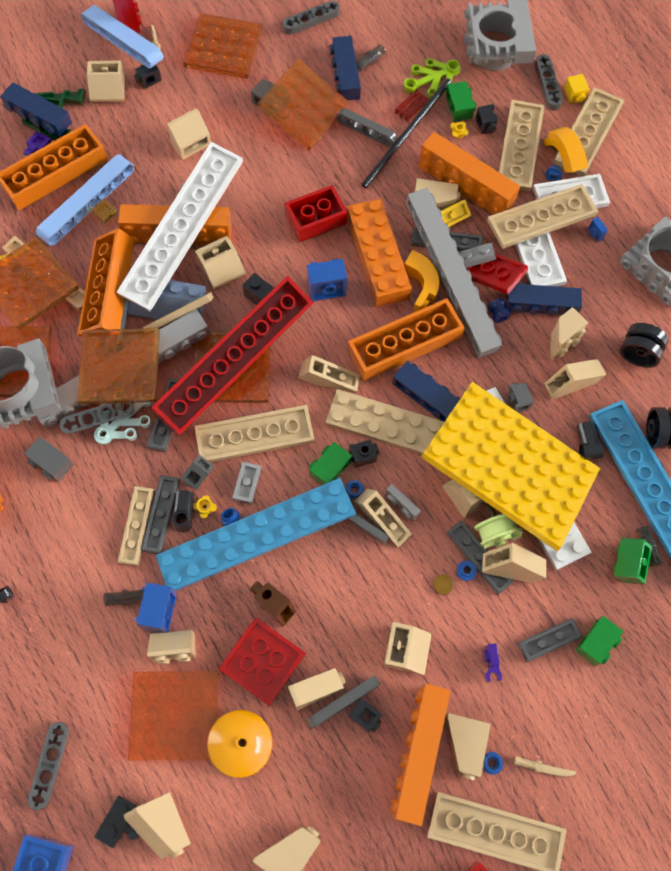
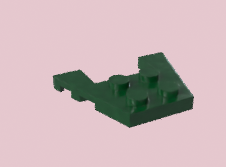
M78 89L76 92L63 90V93L56 94L53 91L34 94L63 108L65 103L82 105L86 92L85 89ZM22 119L24 126L53 140H57L71 132V129H66L59 137L54 133L50 134L40 126H35L27 119Z

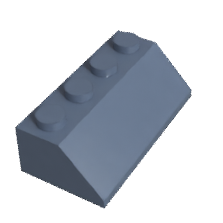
M169 280L150 312L128 301V316L157 320L206 295V287ZM205 305L197 308L201 316H203Z

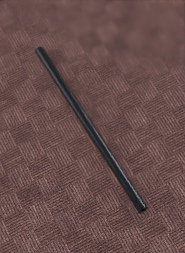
M449 78L442 83L362 182L361 185L364 188L371 184L445 92L447 84L452 83Z

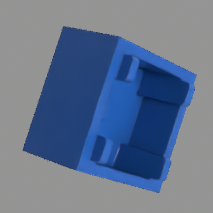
M332 259V261L321 263L312 262L307 265V285L312 301L346 296L347 275L343 259Z
M146 583V587H142L144 595L139 616L135 617V621L144 631L154 633L169 632L177 594L170 586Z
M35 834L24 835L12 871H66L74 845Z

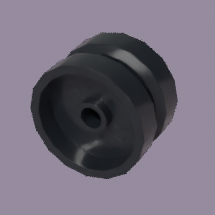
M635 323L629 327L625 335V339L619 349L620 354L633 365L653 368L660 363L669 339L667 334L659 327L648 323Z
M652 407L649 410L646 421V436L652 449H664L666 446L668 449H671V407L668 409L665 407Z

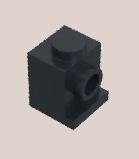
M141 65L135 69L136 74L133 75L137 84H141L144 89L162 81L159 68L156 65L150 69L145 65Z
M494 104L477 108L475 119L481 134L492 133L496 130L495 125L498 122V118L493 112Z
M371 439L349 445V453L352 455L354 467L358 468L377 461L379 449L376 443L372 444ZM368 449L367 453L362 452L363 450Z
M362 698L348 716L367 733L370 730L375 732L382 723L379 719L382 714ZM363 714L370 715L368 722L362 719Z

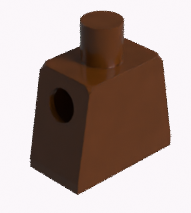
M257 581L251 586L250 591L255 594L254 599L258 605L284 627L296 613L291 600L269 582L263 586Z

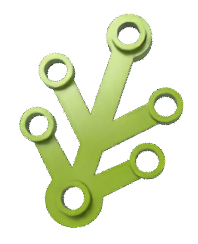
M432 58L426 60L425 68L414 64L411 67V74L413 76H419L420 74L427 76L418 80L407 78L404 81V90L406 93L412 94L416 91L417 87L433 81L427 93V97L430 99L434 95L431 93L437 91L441 77L447 75L446 79L449 78L452 81L453 76L460 73V64L456 60L442 63ZM434 67H435V68H439V69H441V70L436 71V70H433V69H434Z

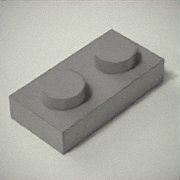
M492 242L458 252L464 259L465 268L496 260Z
M242 462L232 497L233 500L252 504L262 469L260 465Z
M393 484L387 488L385 495L388 502L393 506L397 505L404 517L407 519L411 518L414 521L420 515L421 510Z

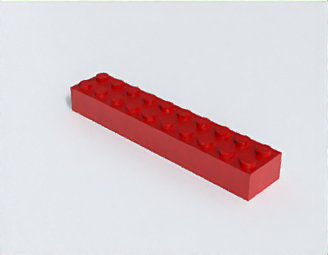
M287 275L150 409L179 436L314 302Z

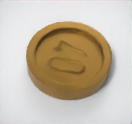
M445 574L438 575L433 582L434 590L440 595L449 594L454 586L451 577Z

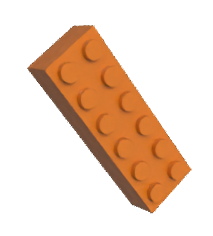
M84 124L0 171V186L19 211L108 160L102 143L87 124Z
M435 132L422 144L418 167L424 172L431 174L438 181L458 184V192H461L460 194L476 203L480 208L489 211L492 215L514 207L520 185Z
M381 198L347 206V221L375 307L409 300L412 287Z
M120 204L119 227L123 232L135 238L134 244L148 243L170 206ZM215 207L192 244L206 246L225 236H228L231 241L232 224L229 207Z
M119 228L94 239L77 336L94 344L119 336L125 298L117 294V291L130 271L135 238Z
M446 298L349 340L347 351L363 381L461 339L465 327Z
M425 683L416 691L414 702L417 703V708L412 711L409 722L413 726L412 730L407 732L404 745L408 746L407 752L402 754L399 767L403 768L401 776H397L394 788L398 790L396 799L392 798L389 812L393 813L392 818L422 826L451 692L449 689Z

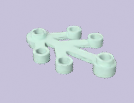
M122 390L114 393L115 401L120 400L117 399L118 395H123L121 399H126V395ZM150 390L142 391L139 396L140 399L134 403V412L127 417L114 420L110 425L109 422L101 424L94 432L95 440L103 445L110 443L112 439L135 440L137 438L135 429L115 430L120 426L150 427L151 419L149 416L143 415L140 418L130 417L143 406H152L156 401L154 393ZM145 395H150L148 399H144ZM122 403L123 406L120 408L115 407L116 416H119L117 411L124 410V403ZM111 409L102 411L101 415L104 419H108L112 411ZM143 420H148V423L142 424ZM103 432L107 433L104 437L100 436ZM134 432L133 436H128V433Z

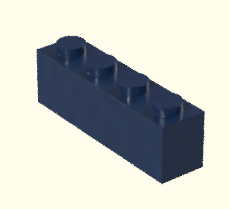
M352 35L332 37V45H329L330 55H333V58H331L332 68L336 70L334 71V81L338 82L336 84V93L340 94L341 101L358 100L361 95V86Z
M14 82L0 96L6 110L9 112L13 111L22 119H27L35 126L46 129L50 134L54 133L60 137L72 123L68 111Z
M516 284L512 291L506 294V311L513 313H542L554 316L563 315L572 307L578 313L582 309V288Z
M409 361L393 376L392 384L441 421L445 422L461 399L454 396L447 387L439 385L431 375H426L416 364H411Z

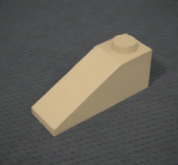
M311 355L302 361L298 378L314 385L357 392L360 374Z
M366 489L354 501L361 512L378 529L389 536L388 539L396 547H399L412 535L377 490Z

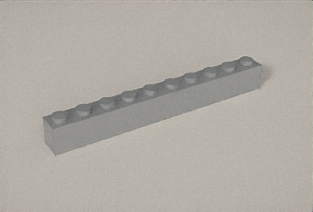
M428 188L408 194L406 205L455 311L465 327L464 330L477 358L497 352L502 345L501 337L498 333L496 334L493 320L486 313V305L479 298L478 288L473 285L471 274L464 266V259L461 254L459 255L456 242L449 234V227L443 222L442 212L435 205L434 195L430 194Z
M195 309L56 388L61 411L40 419L38 418L39 422L45 428L54 426L62 418L74 414L75 411L82 407L89 406L92 401L106 396L115 388L122 387L132 378H138L146 370L153 369L160 362L171 359L176 353L188 349L193 343L204 340L210 334L207 324L198 310Z

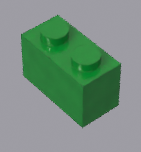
M467 81L447 84L445 96L453 122L473 119L474 111H476V102L472 99V89L468 87Z
M333 442L331 446L327 445L323 449L322 456L318 460L315 459L310 464L309 476L320 485L336 480L352 462V455L336 442Z
M621 538L620 545L617 548L618 558L617 563L614 565V576L622 583L646 584L652 546L644 539Z
M601 616L593 624L575 651L594 666L601 663L604 665L611 656L609 652L612 647L616 648L621 643L622 638L620 636L624 631L605 616Z

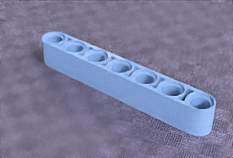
M96 5L91 6L81 14L82 20L88 27L149 69L163 60V54L157 46Z
M121 155L113 157L37 227L36 235L50 246L58 243L132 174L134 165Z

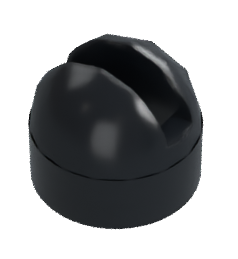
M8 585L0 590V603H8L7 597L11 600L13 598V592Z

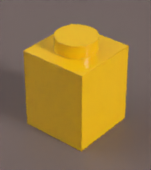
M583 74L567 77L563 88L570 104L586 101L590 90Z

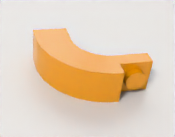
M561 127L549 131V137L543 139L544 146L553 145L557 148L562 158L564 172H575L588 167L582 143L572 129Z
M412 250L404 263L407 275L415 278L422 287V292L414 304V313L428 307L429 303L434 304L439 288V276L435 266L427 257Z

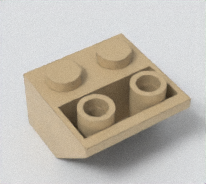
M88 61L87 80L90 102H123L125 72L122 61Z
M197 108L167 123L172 147L182 160L204 149L211 143L210 133Z
M228 236L195 251L197 262L213 289L246 274L236 249Z
M573 307L559 317L551 333L550 358L552 360L557 356L562 357L566 354L567 348L571 345L573 347L581 341L580 337L586 332L585 328L588 322Z
M393 622L383 667L425 675L432 634L414 626Z
M185 630L150 634L147 657L157 662V665L170 664V660H178V663L191 662V658H196L194 631Z

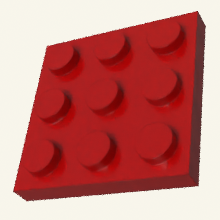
M255 617L218 669L270 707L306 653Z

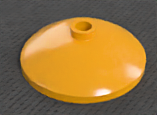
M235 710L226 713L215 722L210 730L207 742L209 757L214 766L227 776L235 778L251 776L266 764L271 754L272 737L269 727L260 716L247 710ZM241 738L246 741L244 747H240L238 744Z

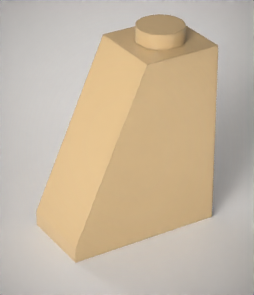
M417 178L415 192L428 188L430 194L434 195L437 209L442 210L459 201L461 192H458V184Z
M598 359L571 363L562 367L544 385L551 399H556L596 384L606 376V373Z
M453 479L442 486L464 518L480 509L484 503L482 499Z
M510 543L483 553L482 572L533 583L546 578V559L514 543Z
M336 668L290 685L288 688L296 709L300 710L344 690L343 684L346 682L342 672L337 673Z
M448 713L445 716L456 772L462 773V778L474 781L475 777H481L491 724Z
M170 793L124 814L125 820L161 859L169 855L173 859L184 853L182 848L191 844Z
M302 826L257 855L253 862L264 871H302L321 841L318 838L320 833L311 826H308L307 829Z

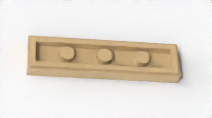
M209 292L147 324L143 329L148 334L209 303L214 297Z
M134 486L118 557L119 564L139 566L142 552L141 547L155 492L152 488Z

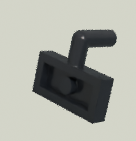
M118 795L94 838L112 849L117 845L123 832L127 833L131 840L140 838L141 836L124 818V814L138 806Z

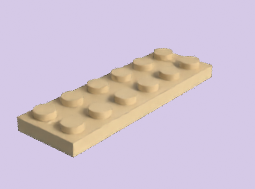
M595 87L593 88L571 128L582 143L588 167L573 173L582 177L585 176L625 100ZM558 152L553 164L564 168L561 155Z
M511 100L499 173L520 185V190L530 192L545 105Z
M583 184L489 216L487 222L501 248L504 249L596 216L599 211Z
M337 389L325 425L422 455L444 421Z
M307 405L194 426L199 455L209 462L315 442Z
M437 792L427 837L536 870L559 871L567 829Z

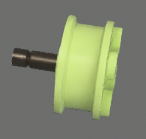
M484 501L490 518L474 527L475 531L480 533L482 539L481 547L488 549L495 546L497 548L505 545L506 540L511 539L512 541L522 537L521 533L523 530L518 528L517 523L504 514L497 516L495 508Z

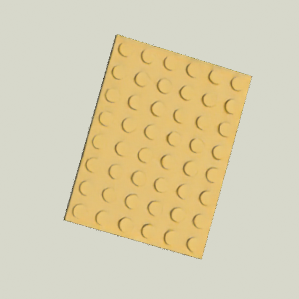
M474 382L469 385L421 456L422 459L556 551L562 547L600 470L595 464L589 460H584L583 456Z

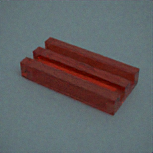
M416 89L395 109V114H400V117H404L405 121L408 122L426 105L429 98ZM417 96H419L415 101H413V102L403 111V109H404L413 99H415Z

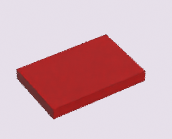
M495 254L496 260L466 269L471 274V281L505 294H509L529 270L528 265Z

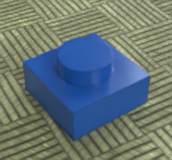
M599 217L592 219L588 227L590 235L597 242L603 240L608 231Z

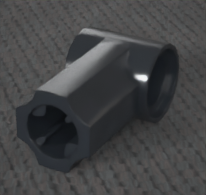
M587 421L578 424L576 427L580 440L579 454L584 457V460L602 459L604 455L603 445L600 441L598 442L594 422Z
M188 490L176 492L175 509L172 515V522L175 528L182 533L189 531L193 525L191 519L194 493ZM181 518L187 519L185 523L178 524Z

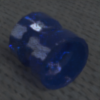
M503 298L492 301L487 307L490 313H493L496 323L504 322L512 315L509 308H506Z

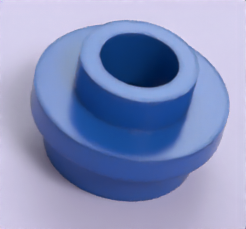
M557 165L550 166L545 172L546 179L551 182L561 180L563 176L562 169Z
M353 480L346 484L345 490L350 499L356 500L364 492V486L361 482ZM356 488L358 492L352 493L351 489Z
M228 508L222 512L221 522L224 526L240 520L241 515L234 508Z
M462 561L457 566L456 572L461 580L470 581L476 576L477 568L470 561ZM465 567H468L470 569L469 574H466L463 569Z
M495 752L486 753L483 770L491 775L499 773L503 767L501 756ZM489 759H493L495 761V766L493 768H491L488 765Z

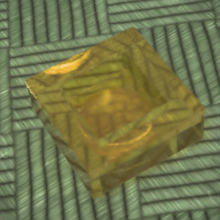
M103 199L91 209L92 213L104 224L117 214L116 208L106 199Z

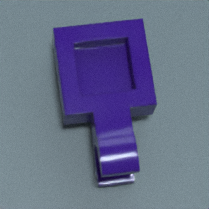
M36 131L26 142L28 148L25 149L23 154L28 156L52 143L51 138Z
M497 643L488 644L485 650H483V660L488 664L489 668L485 673V680L490 682V674L494 673L497 676V681H501L502 674L499 670L500 662Z

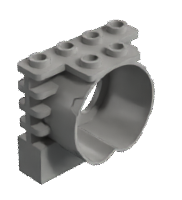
M507 0L506 5H502L501 2H497V5H492V2H488L487 6H482V2L478 3L477 6L468 3V8L464 11V18L467 20V34H464V44H467L466 57H469V63L474 62L477 66L491 71L504 70L512 64L533 63L536 46L527 0ZM488 31L500 32L511 39L497 42L486 38L482 33Z
M665 216L636 245L632 246L628 252H625L619 262L624 269L628 270L638 281H641L652 293L656 294L664 304L671 307V273L660 268L650 256L651 252L663 250L668 252L671 257V220Z
M38 338L17 345V348L1 346L0 380L15 371H27L29 379L22 390L16 395L0 401V428H9V425L13 423L18 425L20 421H29L33 416H37L40 419L60 412L61 407L47 350L41 340Z

